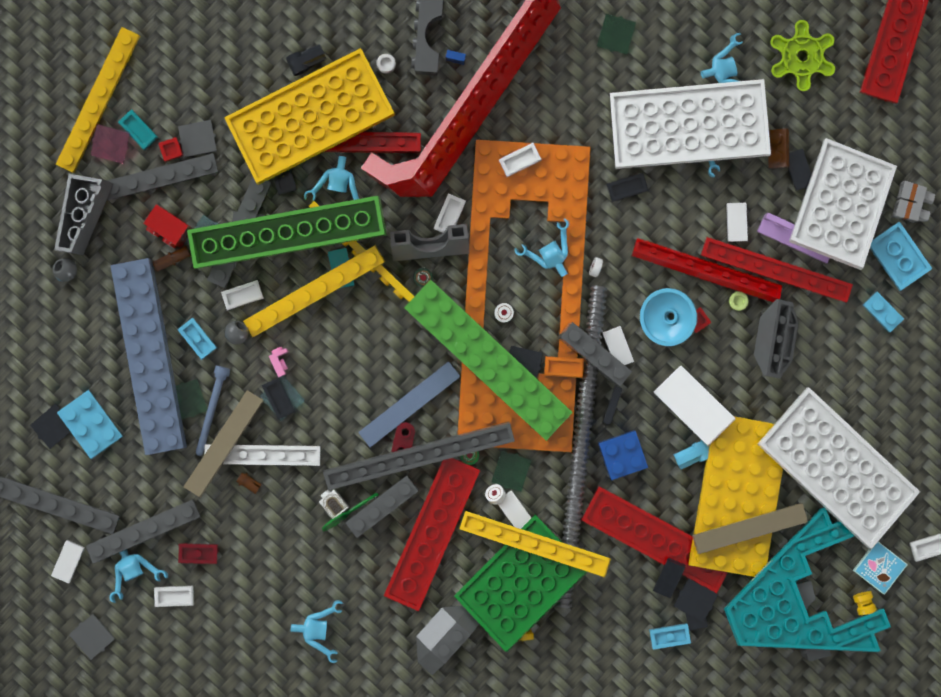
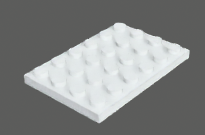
M825 138L789 242L862 270L897 166Z

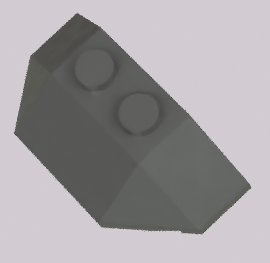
M776 299L760 317L754 356L764 376L781 378L792 363L798 330V320L793 309V302Z
M463 606L442 607L416 636L418 663L433 675L469 638L479 623Z

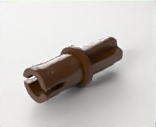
M185 245L173 252L169 251L167 255L152 263L155 270L160 271L171 265L175 266L177 262L190 257L191 254Z

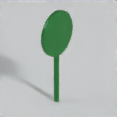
M378 493L371 495L348 511L330 520L322 527V531H327L341 523L350 513L377 497Z

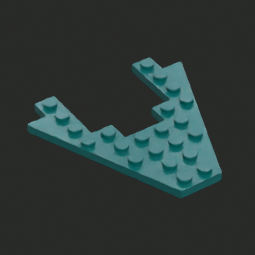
M826 508L819 509L724 608L738 646L881 651L874 634L891 627L884 609H879L835 628L832 627L827 611L808 616L795 582L812 574L805 556L855 536L840 521L831 523Z

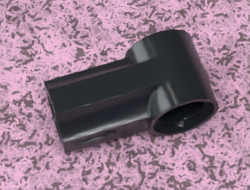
M320 44L286 57L293 76L301 75L308 71L310 67L327 60Z

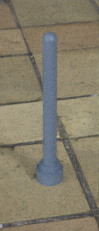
M215 366L216 381L196 449L198 456H201L204 452L222 384L230 374L231 369Z

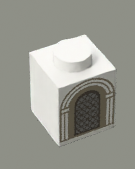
M336 489L333 491L327 490L320 495L322 499L319 503L332 519L349 507Z

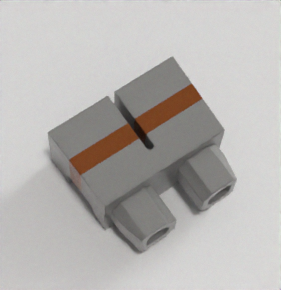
M908 181L901 182L891 218L908 220L913 223L917 221L927 222L930 217V211L923 210L922 205L923 203L933 204L935 194L927 191V187Z

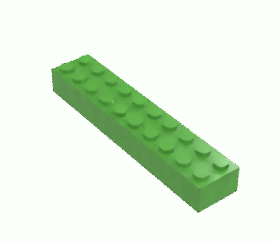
M379 196L187 230L193 267L195 269L387 235Z
M432 280L404 307L546 441L573 413Z

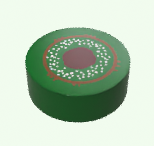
M479 452L461 455L460 459L463 463L473 465L479 459Z

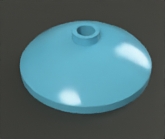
M672 288L660 289L650 294L644 301L640 311V323L644 333L653 342L663 346H674L686 341L694 332L697 324V311L693 301L682 291ZM670 313L674 314L673 320L669 318Z

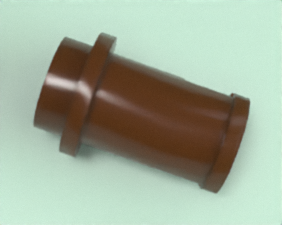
M243 472L236 481L239 483L238 486L242 485L254 494L262 485L249 477L248 473L245 474Z

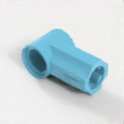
M700 440V442H695L691 444L692 446L673 454L679 468L683 469L698 461L707 460L709 446Z

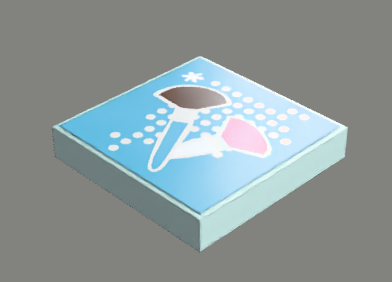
M877 542L872 549L866 552L853 571L885 595L908 564L880 542Z

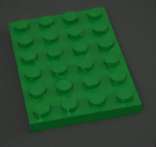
M534 515L521 528L522 530L562 542L537 515ZM504 545L454 597L501 648L508 652L587 571Z

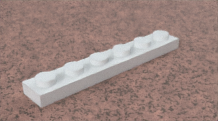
M205 444V453L211 444ZM235 445L223 464L320 466L321 446Z

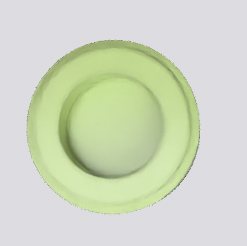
M735 292L729 297V305L733 310L741 311L748 306V296L743 292Z

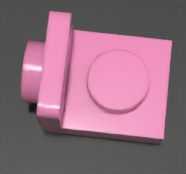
M279 347L271 351L272 355L269 358L278 377L286 375L285 370L288 367L284 359L280 360L279 357L289 351L287 348Z

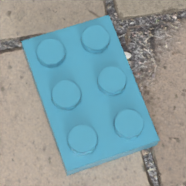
M897 222L872 240L871 251L899 291L932 269L900 222Z
M90 390L57 412L90 459H93L123 437Z

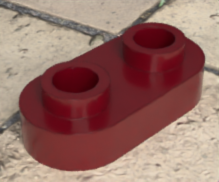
M404 422L398 425L392 445V452L397 451L399 447L404 449L412 447L415 436V428L412 424ZM404 428H407L409 430V434L407 436H404L402 434V430Z

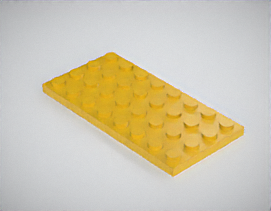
M360 48L224 118L257 185L395 116V113Z
M735 417L736 420L709 445L694 534L776 511L783 468L757 445L774 424ZM772 533L701 554H697L693 540L688 565L755 577L767 564Z

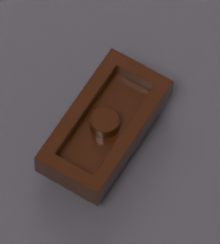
M789 129L769 130L771 155L768 156V168H789Z

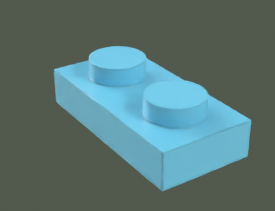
M875 292L862 305L888 332H891L904 320L878 292Z
M191 318L178 329L201 360L217 349L216 345L194 318Z
M687 623L649 629L653 650L691 643Z

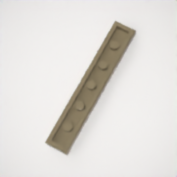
M248 390L245 392L184 485L185 489L199 498L202 497L264 402L263 399Z
M799 503L693 534L692 537L697 554H701L808 521L803 503Z

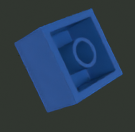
M633 430L598 442L611 480L648 468L636 431Z

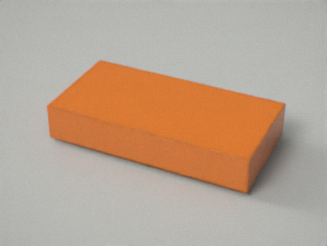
M545 356L544 376L583 378L584 358Z

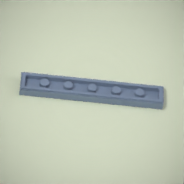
M447 362L358 433L369 447L373 446L457 380L460 375Z

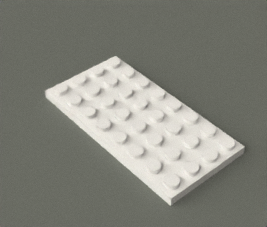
M764 79L610 93L616 169L771 155Z
M809 387L802 392L757 444L869 549L875 546L920 493L914 485Z

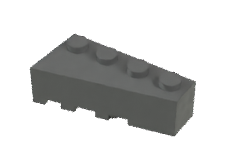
M68 175L54 250L77 255L84 254L114 183L103 179Z

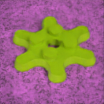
M799 20L795 24L794 37L786 39L781 35H775L771 38V46L782 54L781 61L772 66L771 73L774 77L780 78L787 73H792L797 78V88L800 91H807L811 87L810 77L813 73L819 72L824 76L834 74V64L826 61L824 58V51L834 44V37L831 34L826 33L819 38H813L809 34L808 22ZM799 51H804L807 54L806 61L802 62L798 59L797 54Z

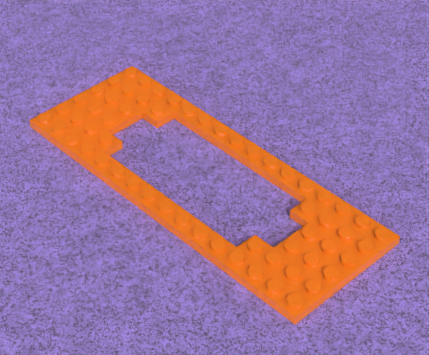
M476 140L465 312L483 328L490 218L509 219L510 200L548 202L547 221L565 222L564 218H566L570 222L567 228L568 256L564 260V268L568 274L563 276L559 335L571 322L579 327L590 147L534 143L542 160L507 177L499 159L531 143ZM559 339L558 357L577 358L578 353L570 349ZM462 363L458 435L510 421L515 441L495 446V448L572 452L576 377L544 376L541 373L538 375V380L573 412L546 441Z

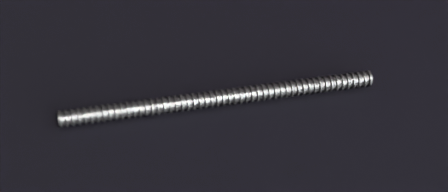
M592 286L590 288L592 290L590 293L591 298L589 299L591 304L588 305L590 310H588L589 316H587L589 322L586 323L588 325L586 331L592 339L601 345L600 339H602V336L600 335L603 333L601 327L604 326L602 321H604L603 315H605L603 309L606 308L604 303H606L605 297H607L605 291L608 289L603 286ZM585 358L583 378H581L582 382H580L581 388H579L581 393L578 394L580 400H578L579 406H577L579 410L576 412L578 414V418L576 417L577 423H575L577 428L574 430L576 435L573 437L575 438V441H573L575 445L572 447L574 453L571 455L573 456V459H571L573 463L570 465L572 471L569 472L571 474L569 480L571 481L568 483L570 489L567 490L569 492V495H567L568 501H566L568 507L565 508L567 513H565L566 519H564L566 525H563L565 531H563L564 537H562L563 543L577 548L579 546L577 544L579 541L578 536L580 535L578 530L581 529L579 526L581 524L580 518L582 517L580 512L583 511L581 508L583 506L582 500H584L582 494L585 493L583 491V488H585L584 482H586L584 476L587 475L585 473V470H587L586 464H588L586 459L589 458L587 452H589L588 446H590V443L588 441L591 440L589 434H591L590 428H592V425L590 423L593 422L591 416H593L592 410H594V407L592 406L595 404L593 398H595L594 392H596V389L594 388L597 386L595 380L598 379L596 377V374H598L597 368ZM574 586L555 604L556 607H572L570 601H572L571 595H573V592L571 591L574 589Z

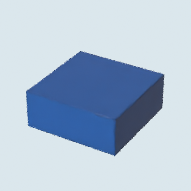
M447 50L445 58L446 61L464 65L466 54Z

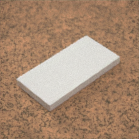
M682 366L677 368L654 391V394L707 446L736 420Z

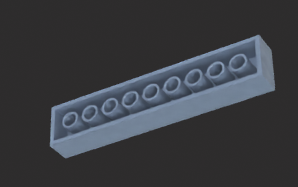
M149 258L110 265L145 455L187 447L152 263L153 260Z

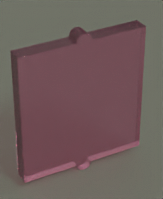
M97 124L95 136L92 138L91 155L124 163L126 151L129 149L130 133Z

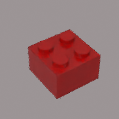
M157 204L143 223L148 226L146 228L148 232L157 237L161 235L164 237L162 241L173 248L176 246L182 248L188 239L187 230L193 229Z

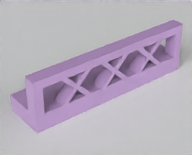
M770 213L764 215L757 230L758 233L823 263H828L829 257L789 242L794 224Z

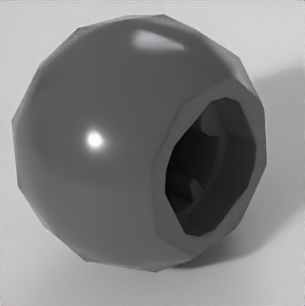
M69 258L57 260L53 266L54 276L62 282L71 281L77 274L76 263Z
M240 321L230 322L224 331L227 341L234 345L242 344L249 335L248 327Z

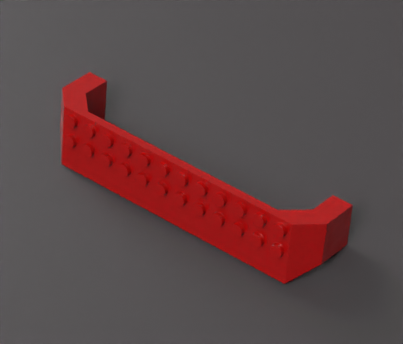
M525 0L417 159L391 165L371 152L361 169L373 180L399 197H432L561 9L559 0Z

